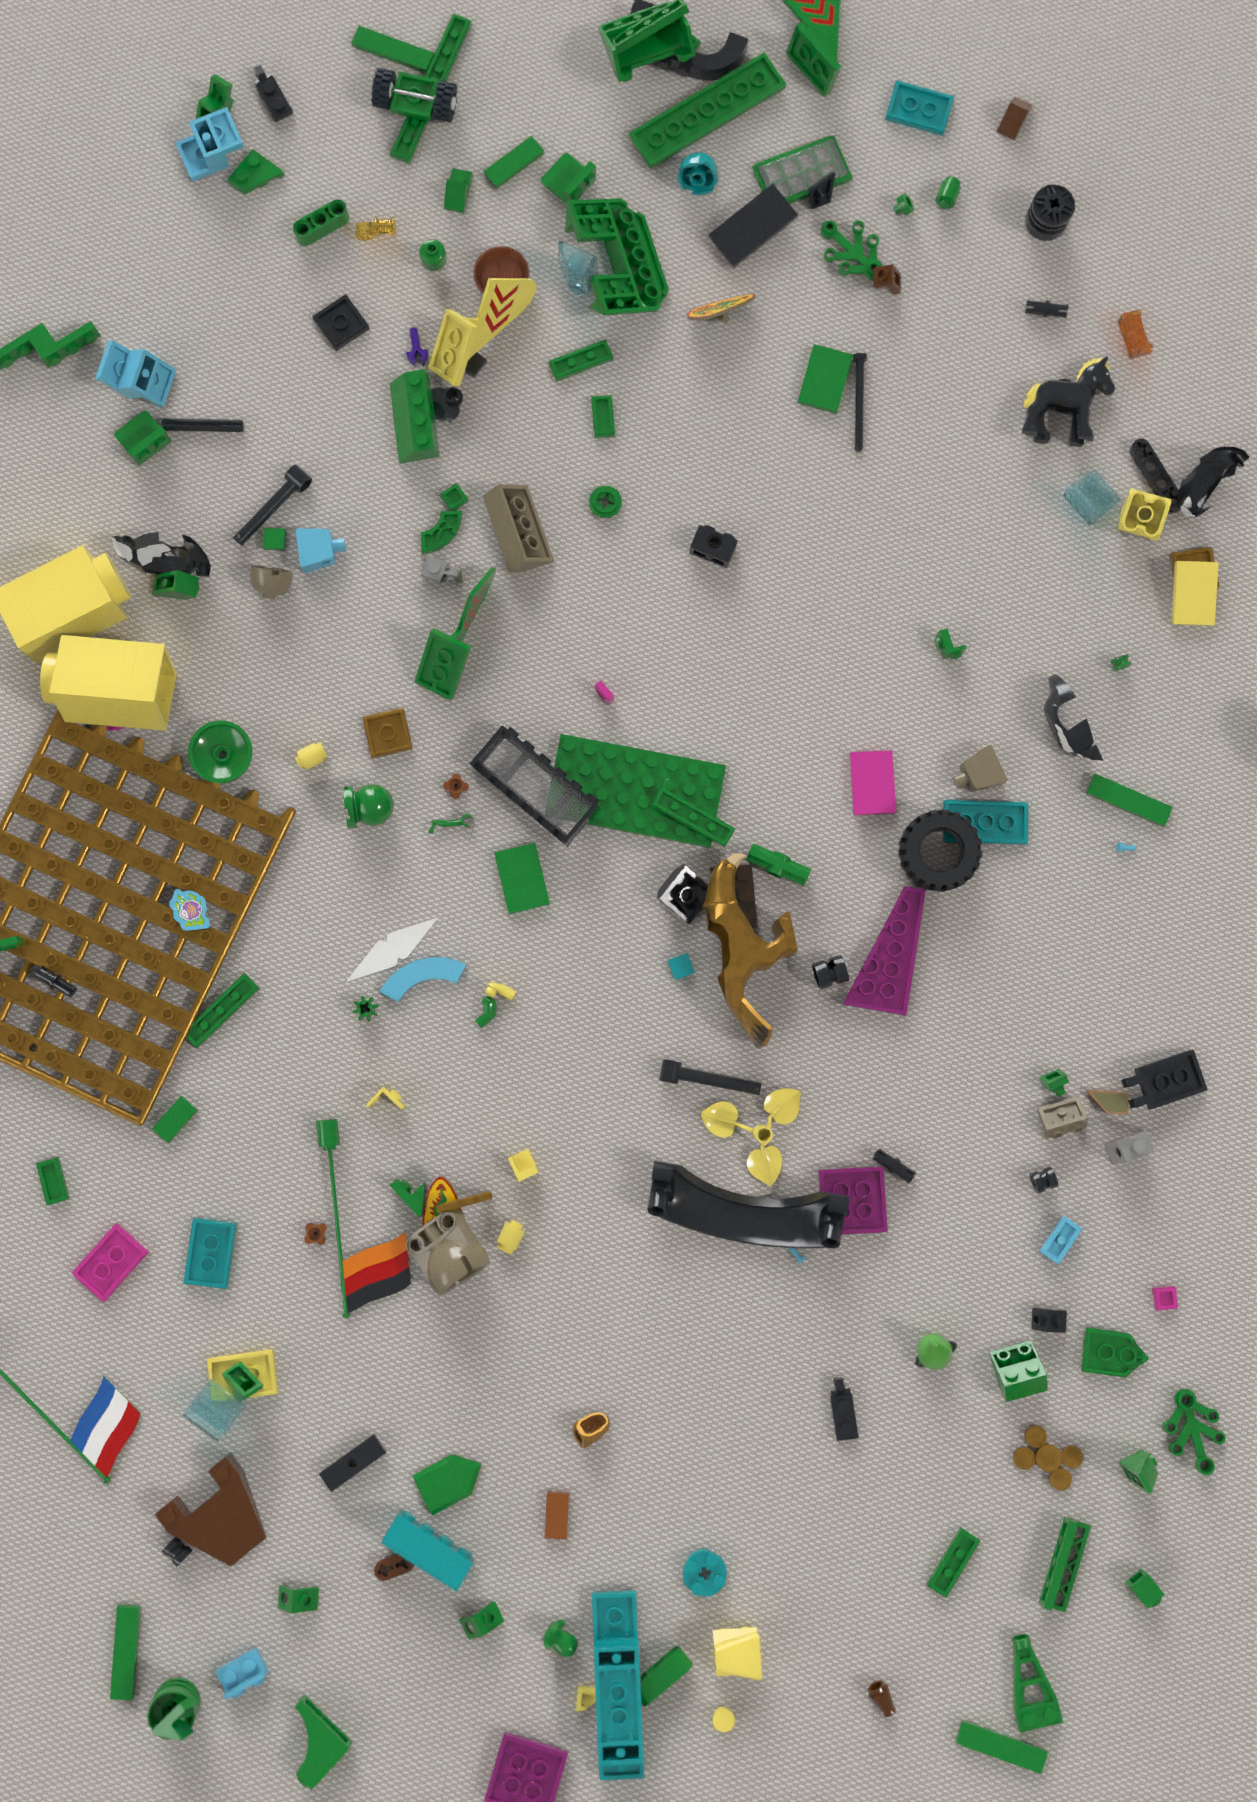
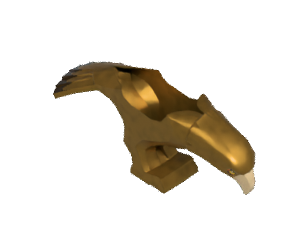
M734 853L727 859L720 861L711 873L703 907L706 909L707 930L717 934L721 942L723 967L717 979L725 1001L755 1047L760 1049L769 1042L773 1028L744 997V988L753 972L766 971L779 959L793 957L797 953L798 947L790 911L785 912L774 921L772 931L776 939L773 942L767 943L755 934L746 916L738 906L735 895V874L745 855Z

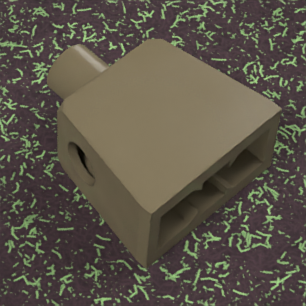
M991 744L964 761L959 766L962 773L953 777V782L957 788L968 785L971 792L1001 786L1008 781Z

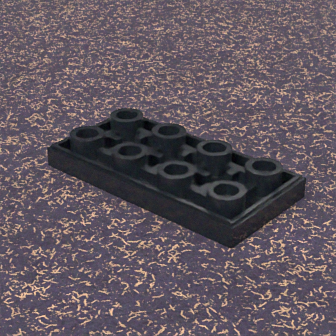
M772 183L708 234V237L734 269L797 219L798 214Z

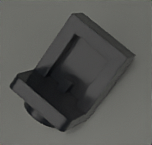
M1032 1309V1330L1066 1333V1310Z

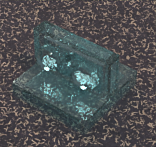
M210 1379L183 1413L182 1417L219 1442L223 1435H226L231 1429L234 1421L243 1411L246 1404L244 1402L239 1403L233 1394Z

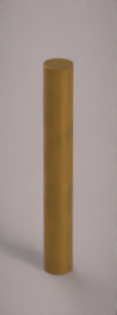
M491 1191L439 1204L436 1206V1211L440 1214L490 1200L493 1195Z

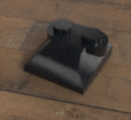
M682 864L663 883L658 890L656 898L690 925L703 908L708 884L686 865Z

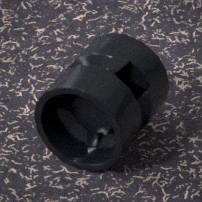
M842 955L831 957L828 962L822 960L812 963L813 974L820 990L831 987L833 982L840 984L849 981L848 970Z

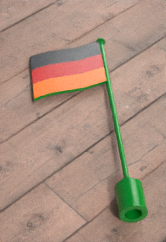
M338 1119L316 1121L318 1147H323V1151H328L344 1309L342 1316L343 1318H349L350 1312L369 1302L396 1294L411 1284L409 1258L406 1249V1231L391 1241L364 1249L343 1261L332 1150H336V1145H340Z

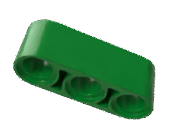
M340 199L332 200L297 220L293 225V232L297 242L302 246L311 245L346 225L349 221V213L345 202ZM337 211H343L339 215L335 214ZM320 221H325V223L321 225L317 224ZM302 231H308L306 234H300Z
M679 1645L672 1648L640 1676L641 1704L643 1707L652 1703L693 1666L692 1661Z

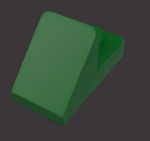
M452 168L450 179L446 180L444 210L464 213L473 177L472 172Z
M399 1179L394 1180L390 1184L392 1189L418 1217H421L425 1205L426 1183H423L412 1194L410 1192L412 1187L404 1179L402 1181Z
M191 1696L179 1703L152 1730V1733L156 1736L175 1740H183L193 1734L194 1730L186 1719L193 1714L191 1710L198 1704L195 1697Z

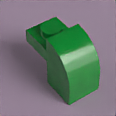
M217 74L212 75L208 95L198 100L195 119L226 107L230 112L234 99L230 97L232 84Z

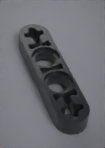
M1137 439L1130 447V455L1155 495L1168 499L1175 498L1176 502L1175 504L1171 503L1169 512L1176 511L1181 504L1178 488L1150 443L1145 439ZM1137 447H1139V448H1140V447H1143L1144 450H1143V452H1142V451H1138V452H1137L1136 448H1137ZM1147 455H1149V457H1147L1144 461H1142V458H1143V457H1146ZM1153 462L1156 470L1149 471L1146 468V463ZM1163 479L1167 487L1164 489L1159 488L1156 481ZM1170 489V493L1164 496L1163 494Z

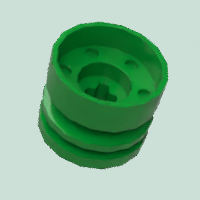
M177 1677L168 1679L159 1686L147 1713L148 1725L151 1730L176 1707L174 1701L178 1705L191 1696L195 1697L198 1704L191 1710L193 1714L186 1720L191 1727L194 1725L201 1703L200 1692L194 1683L188 1679ZM158 1736L162 1739L173 1740L171 1738Z

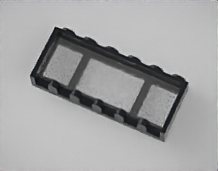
M502 725L469 764L566 847H569L574 838L598 810L601 809L597 804L599 800L591 793L586 795L582 792L583 787L574 779L570 782L565 777L567 774L560 767L553 768L549 764L551 760L543 753L540 755L533 751L535 747L527 740L522 742L517 738L519 734L512 727L507 729Z

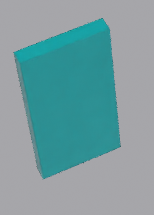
M943 801L944 810L960 813L961 817L971 821L970 824L973 828L976 827L978 830L977 835L979 839L981 838L982 844L1028 845V802ZM943 831V843H958L954 836Z

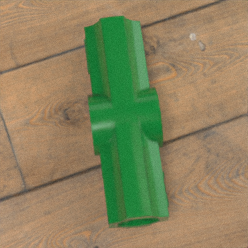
M754 843L746 858V861L765 869L767 873L781 879H788L801 886L805 885L811 869L792 861L787 855L776 851L772 852Z

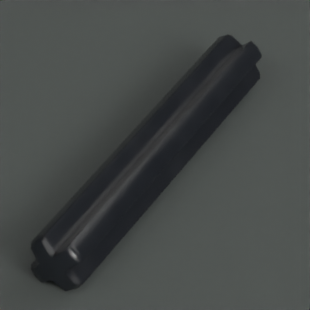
M163 418L161 420V426L165 431H244L243 420Z

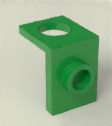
M279 1585L278 1609L291 1614L317 1610L319 1587L291 1589L284 1585ZM284 1593L287 1594L288 1598L286 1605L284 1603Z
M495 1601L489 1603L474 1615L459 1619L469 1640L485 1636L504 1622ZM468 1622L472 1625L474 1633L469 1629Z

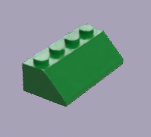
M425 369L404 372L389 384L399 463L440 457L430 377Z

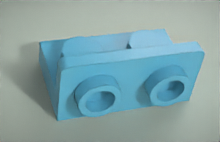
M255 1647L218 1668L215 1672L225 1690L223 1696L226 1700L230 1697L233 1699L238 1698L245 1693L244 1689L251 1685L255 1688L262 1684L269 1670L259 1650Z

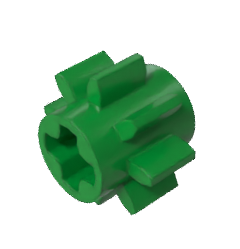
M362 995V1001L359 1003L353 1002L357 1005V1009L353 1010L352 1013L360 1014L358 1017L359 1021L366 1017L367 1021L371 1022V1016H378L375 1008H378L380 1005L372 1003L374 1001L373 997H370L367 1001ZM369 1003L368 1007L371 1009V1011L369 1013L365 1012L363 1014L364 1010L361 1009V1007L363 1005L367 1006Z

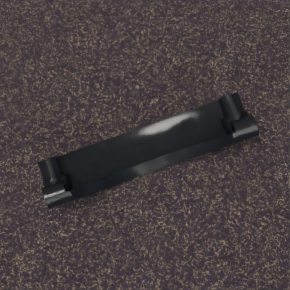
M654 1161L651 1178L652 1185L647 1207L648 1213L706 1235L751 1245L779 1248L835 1249L841 1244L845 1215L847 1216L850 1196L825 1191L794 1198L746 1196L705 1182L682 1165Z

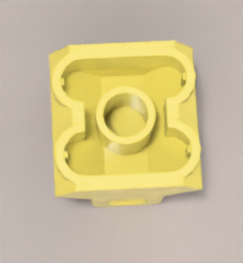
M1130 488L1127 499H1125L1122 506L1117 529L1147 537L1153 541L1159 540L1172 499Z
M744 1626L738 1629L721 1628L713 1630L716 1676L735 1675L753 1680H762L760 1638L757 1627L750 1628Z

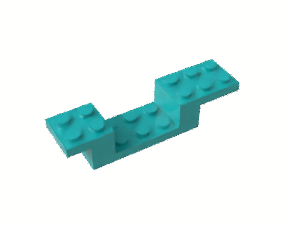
M636 1590L592 1592L599 1780L643 1779L644 1753Z

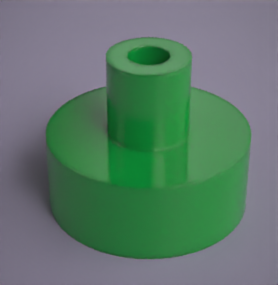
M907 193L898 196L897 205L893 207L896 214L902 212L906 216L915 210L914 204Z

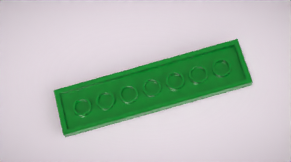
M763 52L629 132V138L648 167L652 169L786 89V82L766 53Z

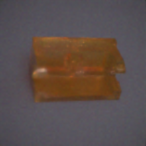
M1140 309L1124 312L1117 321L1130 359L1150 354L1153 351V345L1149 344L1141 321L1142 312Z

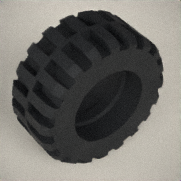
M944 809L939 811L932 810L914 819L903 831L898 850L901 868L906 872L905 875L908 879L914 881V884L918 887L937 892L955 889L970 880L980 866L979 861L983 853L981 851V838H978V830L976 827L973 828L970 824L971 821L961 817L960 813H953ZM944 831L950 833L959 844V859L948 870H933L921 858V843L932 832Z

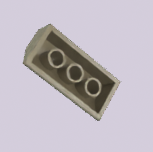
M498 484L483 495L509 572H526L554 562L528 485Z

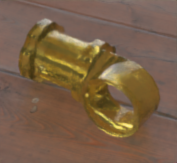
M374 217L373 222H359L355 225V237L359 240L368 241L373 239V236H379V234H392V236H396L395 217H391V219H378V217Z

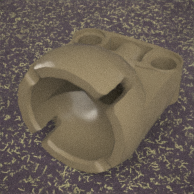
M459 1209L444 1212L418 1229L406 1242L407 1251L413 1255L432 1289L439 1296L453 1290L456 1287L455 1282L465 1283L490 1263L486 1251L465 1221L464 1213ZM450 1216H451V1217L453 1218V1220H454V1224H453V1225H452L451 1222H450ZM418 1240L421 1242V1248L418 1245Z

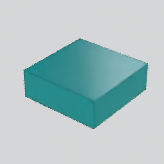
M688 953L667 960L674 980L695 973Z

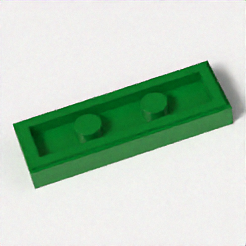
M531 135L485 169L484 175L498 189L544 154V150Z
M606 339L549 360V366L556 382L613 361V355Z
M960 1527L926 1585L947 1598L981 1540Z

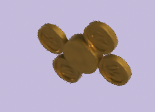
M1039 1425L1029 1426L1024 1434L1025 1441L1031 1447L1037 1449L1035 1453L1028 1447L1016 1449L1013 1454L1014 1464L1022 1470H1028L1036 1463L1042 1470L1051 1472L1049 1481L1052 1487L1059 1491L1068 1489L1072 1483V1476L1068 1470L1061 1468L1060 1465L1063 1463L1072 1469L1079 1467L1083 1462L1082 1451L1076 1446L1069 1445L1060 1452L1054 1445L1046 1443L1047 1433L1044 1428Z

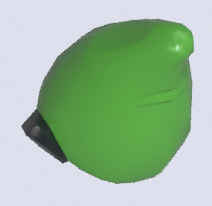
M936 1333L925 1334L918 1343V1355L915 1365L931 1370L943 1369L950 1362L952 1353L957 1348V1343L947 1341L945 1337Z

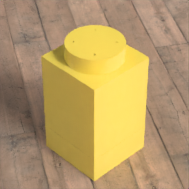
M82 545L1 586L0 614L18 649L38 664L43 661L48 652L58 653L61 635L91 637L126 619L127 616L121 603L131 599L132 596L108 553L105 552L94 558Z
M61 635L58 653L48 652L43 659L40 673V690L43 701L48 704H55L65 722L167 731L177 673L165 644Z

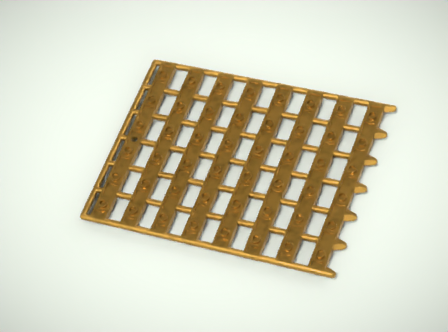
M57 709L0 822V853L25 864L17 883L0 877V900L6 903L0 915V940L19 936L23 938L25 944L23 947L6 950L25 959L16 979L0 972V996L5 998L0 1009V1045L25 1057L23 1061H20L0 1051V1061L131 1123L142 1126L162 1089L296 814V809L289 807L278 817L258 808L259 793L254 789L250 790L242 799H239L219 790L220 784L211 783L206 780L202 782L182 773L183 758L178 754L172 756L166 764H163L143 755L145 747L143 738H135L126 747L105 737L107 726L93 725L90 729H87L76 723L65 722ZM53 737L83 750L74 769L44 756ZM91 755L121 768L112 787L82 773ZM129 772L159 785L151 804L120 791ZM34 775L64 788L55 807L25 794ZM167 790L198 803L189 822L158 808ZM72 792L102 806L93 825L63 811ZM205 807L236 821L227 840L196 826ZM110 810L140 823L132 842L101 829ZM15 813L45 826L36 846L6 832ZM243 825L274 838L265 857L235 844ZM148 827L179 841L170 860L139 846ZM53 830L83 844L74 863L44 850ZM186 845L217 859L208 878L177 864ZM91 848L121 861L112 881L82 867ZM224 863L255 876L247 895L216 882ZM129 866L160 879L151 898L120 885ZM33 869L64 882L55 902L24 888ZM167 884L183 891H194L203 896L205 901L235 914L236 917L228 934L213 927L183 930L181 924L174 919V911L159 903ZM72 886L102 900L93 919L63 906ZM110 904L141 918L132 937L101 923ZM14 907L45 921L36 940L5 926ZM148 922L179 935L170 955L139 941ZM52 925L83 939L74 958L43 944ZM187 940L217 953L209 973L178 959ZM91 943L121 956L112 976L82 962ZM129 960L160 974L151 994L120 980ZM35 964L40 967L43 965L53 973L61 974L63 979L70 984L74 982L102 995L94 1014L92 1015L62 1001L65 994L58 990L55 996H52L24 983L32 965ZM168 978L199 992L190 1012L159 998ZM110 999L141 1013L132 1033L101 1019ZM13 1003L44 1016L35 1036L4 1022ZM148 1018L179 1031L171 1050H167L140 1037ZM52 1021L83 1035L74 1054L43 1040ZM90 1039L121 1052L113 1072L82 1058ZM32 1044L37 1045L35 1052L30 1050ZM129 1057L160 1071L151 1090L120 1076ZM32 1060L62 1073L61 1080L30 1066ZM71 1078L101 1091L100 1098L69 1084ZM109 1097L116 1098L141 1110L139 1116L107 1102Z

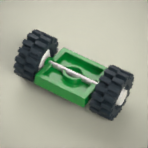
M383 68L376 69L371 92L373 107L390 110L393 114L431 121L433 113L435 120L451 123L455 114L454 110H456L457 84L400 71L396 82L395 71Z

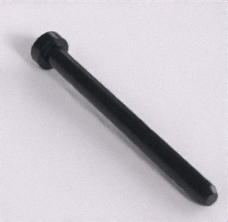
M866 353L853 354V362H856V452H861L863 449L864 362L867 361Z

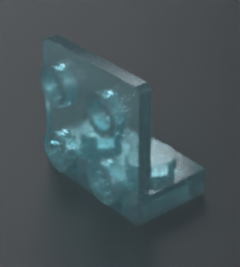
M1092 470L1078 483L1074 482L1062 495L1089 526L1121 500L1096 470Z

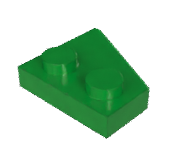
M252 149L227 180L229 184L246 195L257 187L267 185V181L276 177L280 179L285 174L282 169Z

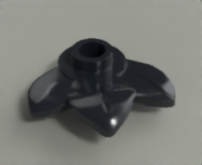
M437 387L432 389L435 420L442 419L443 417L448 422L455 420L460 413L459 406L463 402L462 392L455 387L447 389Z

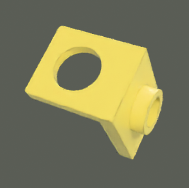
M384 1086L365 1105L371 1108L385 1093L401 1110L407 1107L400 1101L402 1096L396 1090L392 1089L390 1091Z

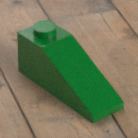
M1141 1449L1119 1461L1129 1482L1147 1494L1153 1491L1159 1473L1155 1467L1158 1465L1157 1461L1151 1453L1148 1454Z

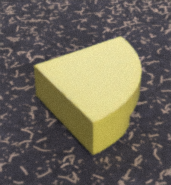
M578 1686L576 1711H584L596 1702L595 1687Z

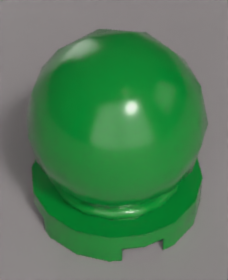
M365 785L357 792L353 786H344V807L348 809V819H346L348 829L357 828L359 821L367 826H377L385 823L391 817L394 801L389 791L381 785Z

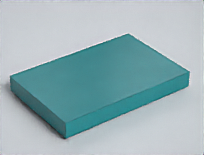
M896 80L885 120L943 136L954 96Z
M193 1218L183 1284L228 1289L237 1223Z

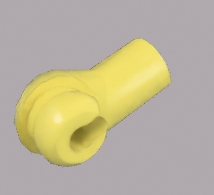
M490 982L487 984L485 994L489 997H495L496 993L512 1001L517 991L506 985Z

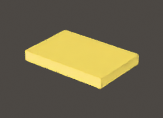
M1175 561L1172 624L1215 625L1219 562Z
M274 1349L207 1358L212 1403L237 1400L223 1378L222 1372L239 1361L263 1384L262 1389L248 1398L279 1393Z

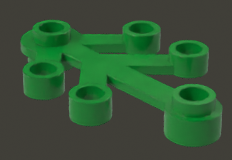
M828 220L822 224L821 236L827 240L834 239L847 251L836 252L835 249L828 248L825 250L824 260L828 263L845 261L839 265L838 272L841 276L864 274L867 279L873 280V271L870 267L883 266L877 260L879 237L876 234L868 236L866 241L869 247L868 259L863 254L862 233L865 225L860 220L855 221L852 225L854 245L837 230L835 222ZM826 226H830V227H832L833 229H832V230H828V229L826 228ZM855 226H860L861 229L857 230ZM874 239L876 243H871L869 240ZM831 253L833 254V257L830 258L827 256V254ZM846 261H858L861 265L851 266ZM847 267L848 271H843L841 268Z
M1180 1389L1174 1396L1176 1408L1170 1419L1163 1422L1162 1427L1168 1434H1174L1177 1432V1424L1183 1414H1185L1186 1422L1176 1441L1169 1444V1451L1175 1456L1182 1455L1184 1445L1191 1435L1197 1456L1195 1468L1203 1475H1210L1215 1470V1464L1212 1459L1206 1456L1200 1432L1210 1437L1212 1442L1218 1445L1225 1442L1226 1436L1223 1432L1214 1430L1198 1421L1193 1410L1203 1414L1205 1419L1211 1423L1219 1420V1413L1212 1408H1207L1198 1403L1196 1395L1191 1390ZM1187 1396L1188 1401L1183 1404L1182 1397ZM1210 1412L1215 1413V1417L1213 1419H1209ZM1169 1423L1173 1424V1429L1171 1431L1167 1430V1425ZM1220 1433L1221 1439L1216 1441L1215 1435ZM1175 1445H1179L1178 1452L1173 1451ZM1202 1461H1206L1205 1468L1200 1467Z

